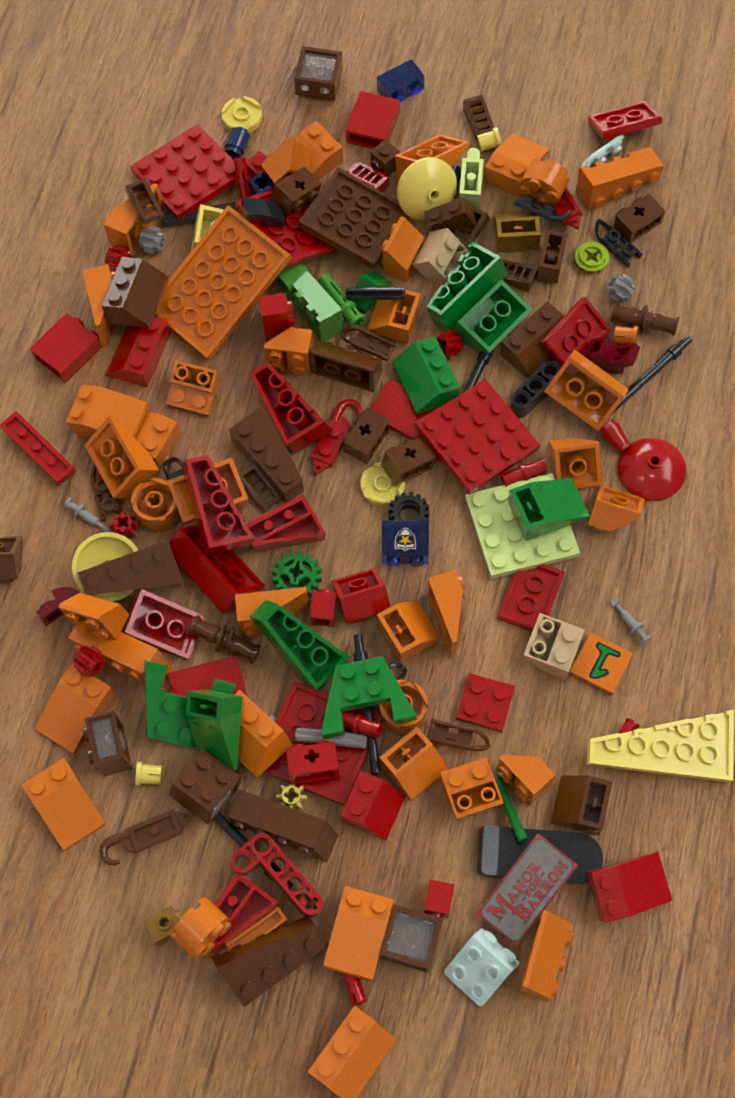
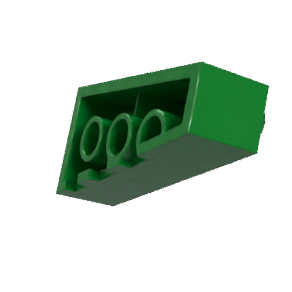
M473 241L467 246L469 249L465 255L462 254L458 259L459 264L456 269L450 271L447 275L448 280L445 285L439 287L426 306L433 323L446 331H450L474 305L501 279L503 280L508 275L501 256Z
M265 600L249 615L303 684L315 690L334 673L335 666L344 664L350 658L277 603Z

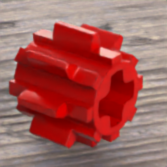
M117 245V247L111 246L106 252L105 263L110 266L111 271L116 272L121 258H132L131 252L127 251V247Z
M455 330L440 332L439 336H437V341L445 357L459 355L458 352L461 351L464 345L462 344V336H458Z
M123 511L120 515L113 516L114 521L109 526L114 533L123 535L126 538L136 537L135 532L140 527L135 522L134 514L126 515Z
M85 645L75 653L73 659L74 667L85 677L87 675L93 677L104 667V655L95 646L88 647Z

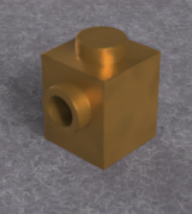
M169 906L144 920L157 946L172 939L170 934L176 933L173 928L182 917L180 910L175 912L172 906Z

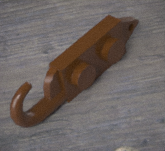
M172 809L128 827L127 830L109 836L102 842L99 850L100 858L108 865H118L121 862L119 859L112 860L107 855V851L111 846L122 842L128 851L132 853L140 852L183 834L182 830L193 818V815L175 812Z

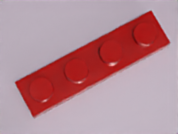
M17 411L0 424V428L58 486L76 472L75 468Z

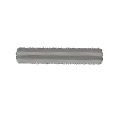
M297 728L295 732V740L297 742L316 744L319 741L327 740L329 742L335 741V746L366 748L367 745L366 734L345 732V735L323 739L322 730Z

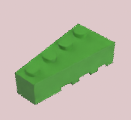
M304 264L293 266L279 273L275 278V282L283 293H286L288 300L292 302L294 308L319 341L326 342L343 331L344 318L342 309L313 278Z

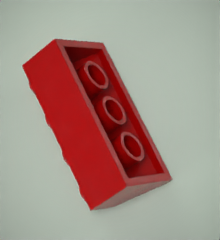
M197 524L178 529L169 542L175 561L179 563L187 575L201 588V591L212 600L216 608L223 614L236 610L235 594L260 592L265 587L263 582L234 550L205 555Z

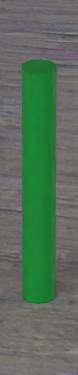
M495 774L494 778L504 802V810L518 842L523 843L528 840L501 777Z

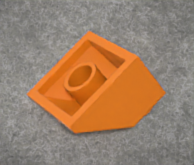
M572 437L549 441L550 462L555 480L572 478L577 489L602 485L599 441Z
M601 485L588 525L598 531L611 532L640 518L645 498Z

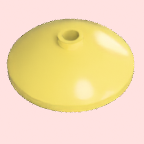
M426 157L413 162L403 172L398 182L397 199L401 209L415 220L426 221L425 211L455 199L457 192L456 175L450 165L438 158Z
M112 532L98 533L83 541L77 548L72 561V573L79 589L85 594L77 572L136 552L138 549L135 544L125 536ZM134 590L89 595L114 602L127 597Z

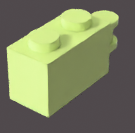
M470 148L467 152V158H462L459 197L464 196L472 206L480 209L484 159H479L480 151L477 148Z

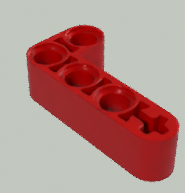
M260 833L255 835L233 854L230 862L233 873L245 876L260 865L304 917H314L322 909L323 903L320 895L267 834ZM260 840L265 841L268 845V850L262 853L258 852L254 847V844ZM238 857H245L249 862V866L245 869H239L235 865V860ZM273 860H281L284 864V870L275 872L271 868V862ZM288 880H298L301 886L300 890L295 892L289 890L287 887ZM305 889L307 893L304 897L309 902L312 900L316 902L314 905L315 910L312 908L307 910L305 908L307 902L303 897L299 901L296 899Z

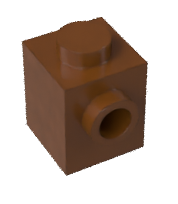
M385 139L370 151L371 167L384 173L386 176L391 175L396 170L395 155L399 154L400 151Z

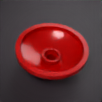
M643 438L631 443V446L622 452L618 463V475L622 485L631 494L645 498L644 500L661 501L670 498L682 487L686 478V463L680 451L669 442L657 438ZM651 461H657L658 464L654 465L651 463Z

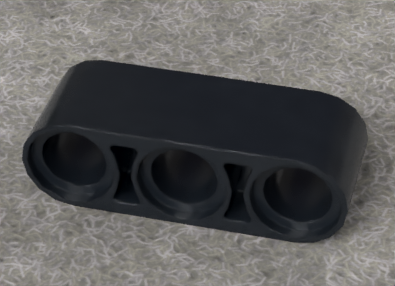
M547 361L542 364L512 394L510 409L518 418L527 416L548 395L544 390L560 370L558 363ZM549 373V374H552V375H554V376L549 377V376H547L546 374ZM531 388H537L539 391H533ZM522 402L525 405L519 406L516 403Z

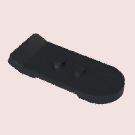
M485 825L479 830L477 872L481 876L504 878L537 833L578 865L565 883H588L586 871L603 866L602 849L598 842L587 834L524 829L528 840L519 843L511 827Z

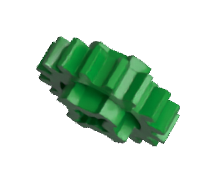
M301 550L298 555L290 551V557L283 554V561L276 560L275 565L277 568L272 569V575H274L272 582L277 584L275 586L276 590L304 586L307 587L308 596L312 597V589L318 591L319 585L317 583L322 582V576H320L322 569L317 567L319 565L318 560L311 561L312 556L310 553L304 557ZM298 570H300V574L298 575V578H296L295 582L294 577L298 573ZM284 582H288L290 584V587H288Z

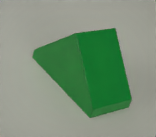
M374 271L361 274L355 288H389L392 282ZM352 300L357 304V309L364 314L377 302V300Z

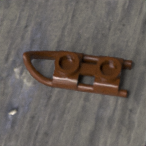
M348 326L340 334V337L348 344L385 361L389 360L387 355L391 346L396 347V343L359 326ZM352 330L359 331L355 341L346 337L345 334ZM371 338L379 340L378 344L371 342Z
M94 464L91 472V485L101 520L106 522V514L118 511L120 515L122 508L119 498L109 497L108 493L110 491L103 478L98 479L96 482L97 467ZM101 494L103 495V498H104V500H103L102 502L100 501V497H99V495H101Z
M435 719L430 720V723L435 724L432 737H426L432 743L468 751H484L490 748L488 737L476 728ZM449 728L458 729V734L450 733ZM473 733L483 738L485 746L470 745Z

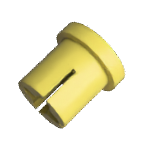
M497 127L492 128L490 132L477 135L481 152L498 148L502 144Z
M137 761L135 786H141V784L160 785L162 765H148Z

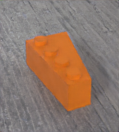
M647 147L630 152L625 158L620 156L613 157L609 163L604 164L603 161L596 162L592 168H588L587 165L582 166L579 170L576 194L588 211L593 208H600L606 202L613 199L617 200L630 191H637L643 185L659 180L664 165L653 149Z
M74 628L68 637L74 644L73 649L75 651H78L79 648L85 645L88 647L93 645L104 655L103 658L107 665L144 685L145 659L167 665L161 688L169 677L168 673L174 669L157 648L122 632L118 639L110 637L102 639L96 636L94 632L88 631L83 633Z

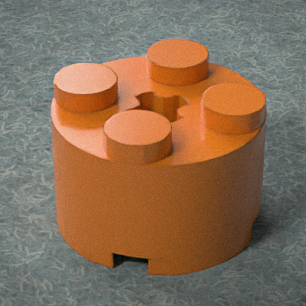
M534 158L520 182L519 192L522 195L527 194L536 198V204L541 206L543 202L555 205L559 202L570 180L566 176L567 171L554 160L547 159L545 162L540 161L541 158Z
M153 478L148 482L140 483L134 489L131 502L140 525L151 531H168L176 523L180 514L167 481Z
M397 680L417 716L416 721L395 724L391 702L379 704V714L382 718V723L396 735L408 734L414 728H420L427 717L428 700L425 691L418 684L406 680Z
M203 897L198 901L201 906L197 909L191 907L173 928L176 933L170 934V937L192 958L198 959L202 955L204 957L207 956L215 947L213 941L219 935L222 937L232 926L228 922L229 918L207 897Z

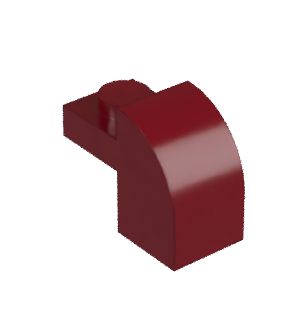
M608 336L591 339L585 357L607 373L623 374L625 367L634 366L640 347L635 342L618 346Z
M72 587L53 589L51 592L55 599L45 602L36 611L45 626L64 614L58 608L60 603L77 595L80 591Z

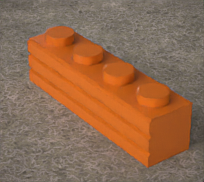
M277 907L239 936L228 942L226 946L231 950L232 947L239 944L244 945L252 942L260 935L265 934L266 936L275 932L277 928L282 927L288 920L280 908Z

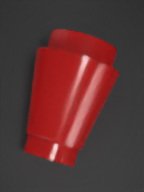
M614 419L600 428L601 437L618 450L620 454L627 447L631 446L619 422L616 423Z

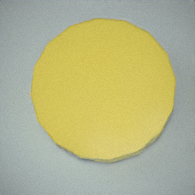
M246 96L240 99L233 98L222 109V121L229 131L240 126L250 133L256 130L262 122L261 106L253 98Z
M382 462L375 463L372 467L366 469L361 476V492L364 498L371 504L389 506L391 500L395 501V496L401 497V493L405 490V481L395 485L382 468Z

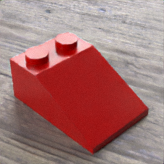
M143 589L134 592L127 609L129 616L121 632L157 648L161 652L189 660L198 637L195 634H188L190 626L196 615L201 616L200 619L204 620L205 616Z
M658 851L586 871L601 922L609 923L630 917L673 901Z

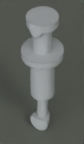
M72 498L66 500L63 507L73 510L75 518L81 517L92 526H98L104 532H110V528L102 525L97 517L85 510L86 506L84 504L78 506L72 502Z
M612 599L611 604L620 611V617L630 627V634H637L641 639L642 645L650 642L652 637L650 635L647 636L642 630L644 624L642 622L638 623L627 610H623L619 605L618 599Z

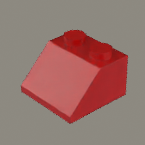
M376 567L331 580L346 623H356L363 618L372 615L377 616V614L391 607L386 586Z
M360 770L340 815L341 822L387 841L406 795L384 780Z

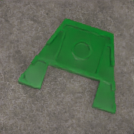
M383 656L335 666L321 731L323 739L345 735L342 712L391 702L395 724L417 720L412 706Z
M145 659L146 736L194 749L196 745L186 718L187 697L160 690L167 665ZM214 678L211 690L232 694L236 684Z

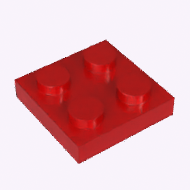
M469 673L456 720L502 733L515 686Z

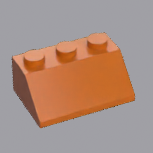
M574 349L544 392L599 431L624 399L629 389Z
M239 690L234 694L243 697L238 761L258 778L286 752V748H290L293 744L285 731Z
M543 910L539 918L519 993L547 1002L550 1001L551 996H557L560 982L556 981L558 971L563 972L567 959L566 956H563L565 946L570 947L573 932L569 931L571 923L549 911Z
M354 1005L308 1073L338 1097L357 1098L397 1039Z

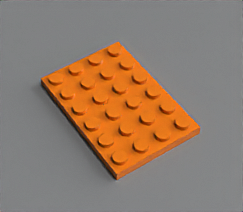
M228 205L167 281L155 315L167 319L169 326L210 360L259 300V297L263 295L291 260L292 256Z

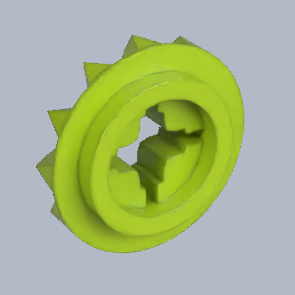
M586 242L577 248L575 262L586 273L588 271L596 273L599 270H604L608 264L609 252L600 243ZM588 255H589L590 257L596 256L595 261H594V260L587 261V260H588Z

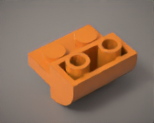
M175 360L169 381L171 382V387L166 404L210 416L215 395L218 396L220 373L216 370Z

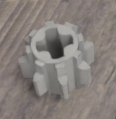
M153 226L143 229L140 234V247L144 248V252L150 254L162 252L166 240L165 233H161L160 228Z
M624 273L622 276L619 274L614 275L606 287L610 298L616 302L628 300L635 289L633 281H631L632 279Z

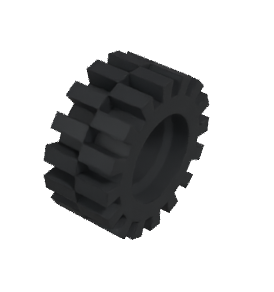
M403 492L401 497L397 495L395 496V501L391 500L390 507L388 508V520L390 521L391 528L394 527L396 533L406 527L412 533L415 532L418 535L420 530L424 531L429 523V505L426 504L425 498L421 500L420 494L417 493L415 497L413 492H409V495L406 496V493ZM410 507L417 511L418 516L413 521H405L401 518L400 512L404 508Z

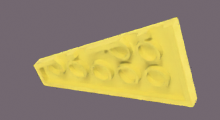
M734 710L655 725L645 729H636L621 734L616 733L592 738L588 741L587 765L730 783L733 781Z

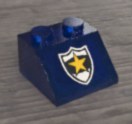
M382 520V564L392 567L399 566L400 564H410L414 567L428 564L429 521Z

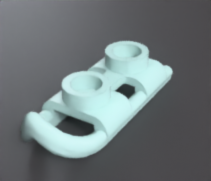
M617 136L597 150L582 163L581 167L587 165L590 168V165L596 162L606 161L605 155L608 153L612 156L622 149L620 145L624 136Z

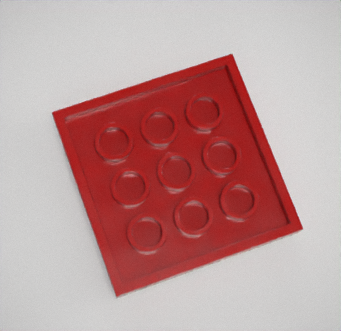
M198 124L130 166L131 172L139 180L146 178L149 186L154 183L158 185L163 205L177 220L182 219L199 208L200 204H205L235 185V178H237L233 159Z
M273 189L248 198H259L273 202L270 199ZM242 200L236 201V210L245 218L241 205ZM311 202L305 204L300 211H294L289 215L283 211L286 220L285 225L265 226L263 220H247L292 256L283 270L337 251L336 248L297 227L300 219L312 204Z
M486 379L416 421L414 425L468 495L539 450L541 446Z
M294 681L275 722L285 731L293 745H313V743L297 742L295 740V732L297 728L322 730L329 695ZM363 708L346 711L355 715H364ZM373 713L374 721L381 723V716ZM344 726L345 732L354 733L352 729ZM366 745V748L336 746L340 778L295 784V786H303L304 790L345 806L367 757L368 745ZM285 752L263 773L291 784L287 753ZM311 759L310 763H315V759Z

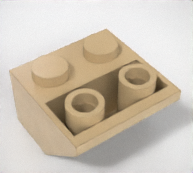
M448 228L431 231L412 265L426 279L440 285H445L448 280L447 275L450 271L456 269L459 264L458 259L462 254L465 255L468 249Z
M540 613L523 657L544 673L567 680L585 629Z

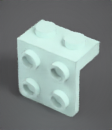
M481 928L469 939L444 972L478 1006H483L520 962L516 960V956L512 951L503 948L497 942L496 937L491 932Z

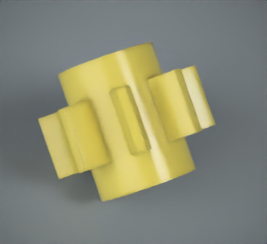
M291 784L288 787L281 785L283 792L276 795L277 800L283 801L281 804L284 806L303 810L301 803L308 800L306 795H301L304 787L300 786L297 788ZM291 794H295L296 796L293 802H289L288 800Z

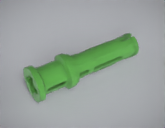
M329 273L320 276L318 282L340 306L342 315L349 322V326L362 327L366 323L367 317L359 312L357 304L352 300L346 299V295Z

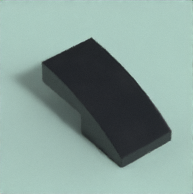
M242 198L241 205L246 220H263L265 226L286 224L282 207L277 203L259 198Z

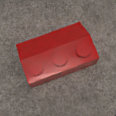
M154 316L150 328L127 326L106 372V376L147 388L171 334L168 320Z

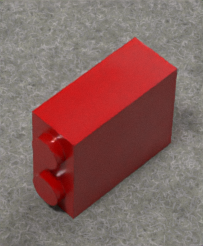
M360 91L345 130L346 143L374 149L385 139L389 142L400 114V100Z
M66 313L30 347V350L36 361L64 383H67L102 347L99 341L100 337L93 329L88 330L78 317L75 316L73 318Z

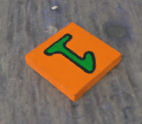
M590 632L569 674L613 695L634 653Z

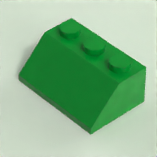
M501 279L457 322L453 330H455V333H458V336H462V341L467 346L489 354L533 309Z
M435 337L414 342L392 361V365L416 415L436 410L457 397L460 393L461 387Z

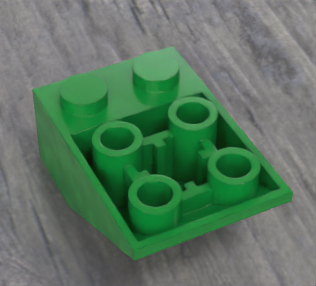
M572 478L530 482L509 490L508 503L526 541L590 518Z
M214 690L187 691L186 718L198 753L201 749H204L231 770H237L243 697Z

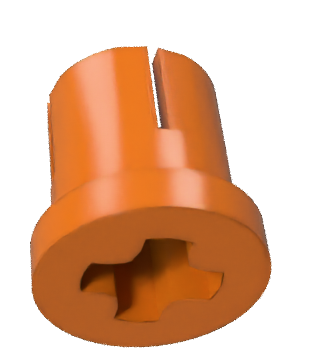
M616 326L613 341L618 344L633 342L637 344L639 326H634V328Z

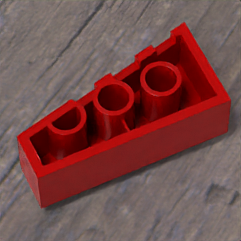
M269 362L249 373L285 445L293 452L297 453L333 431Z
M209 455L185 459L182 470L205 555L250 546L255 537L247 528L241 512L239 513L233 503L232 496L224 487L223 480Z

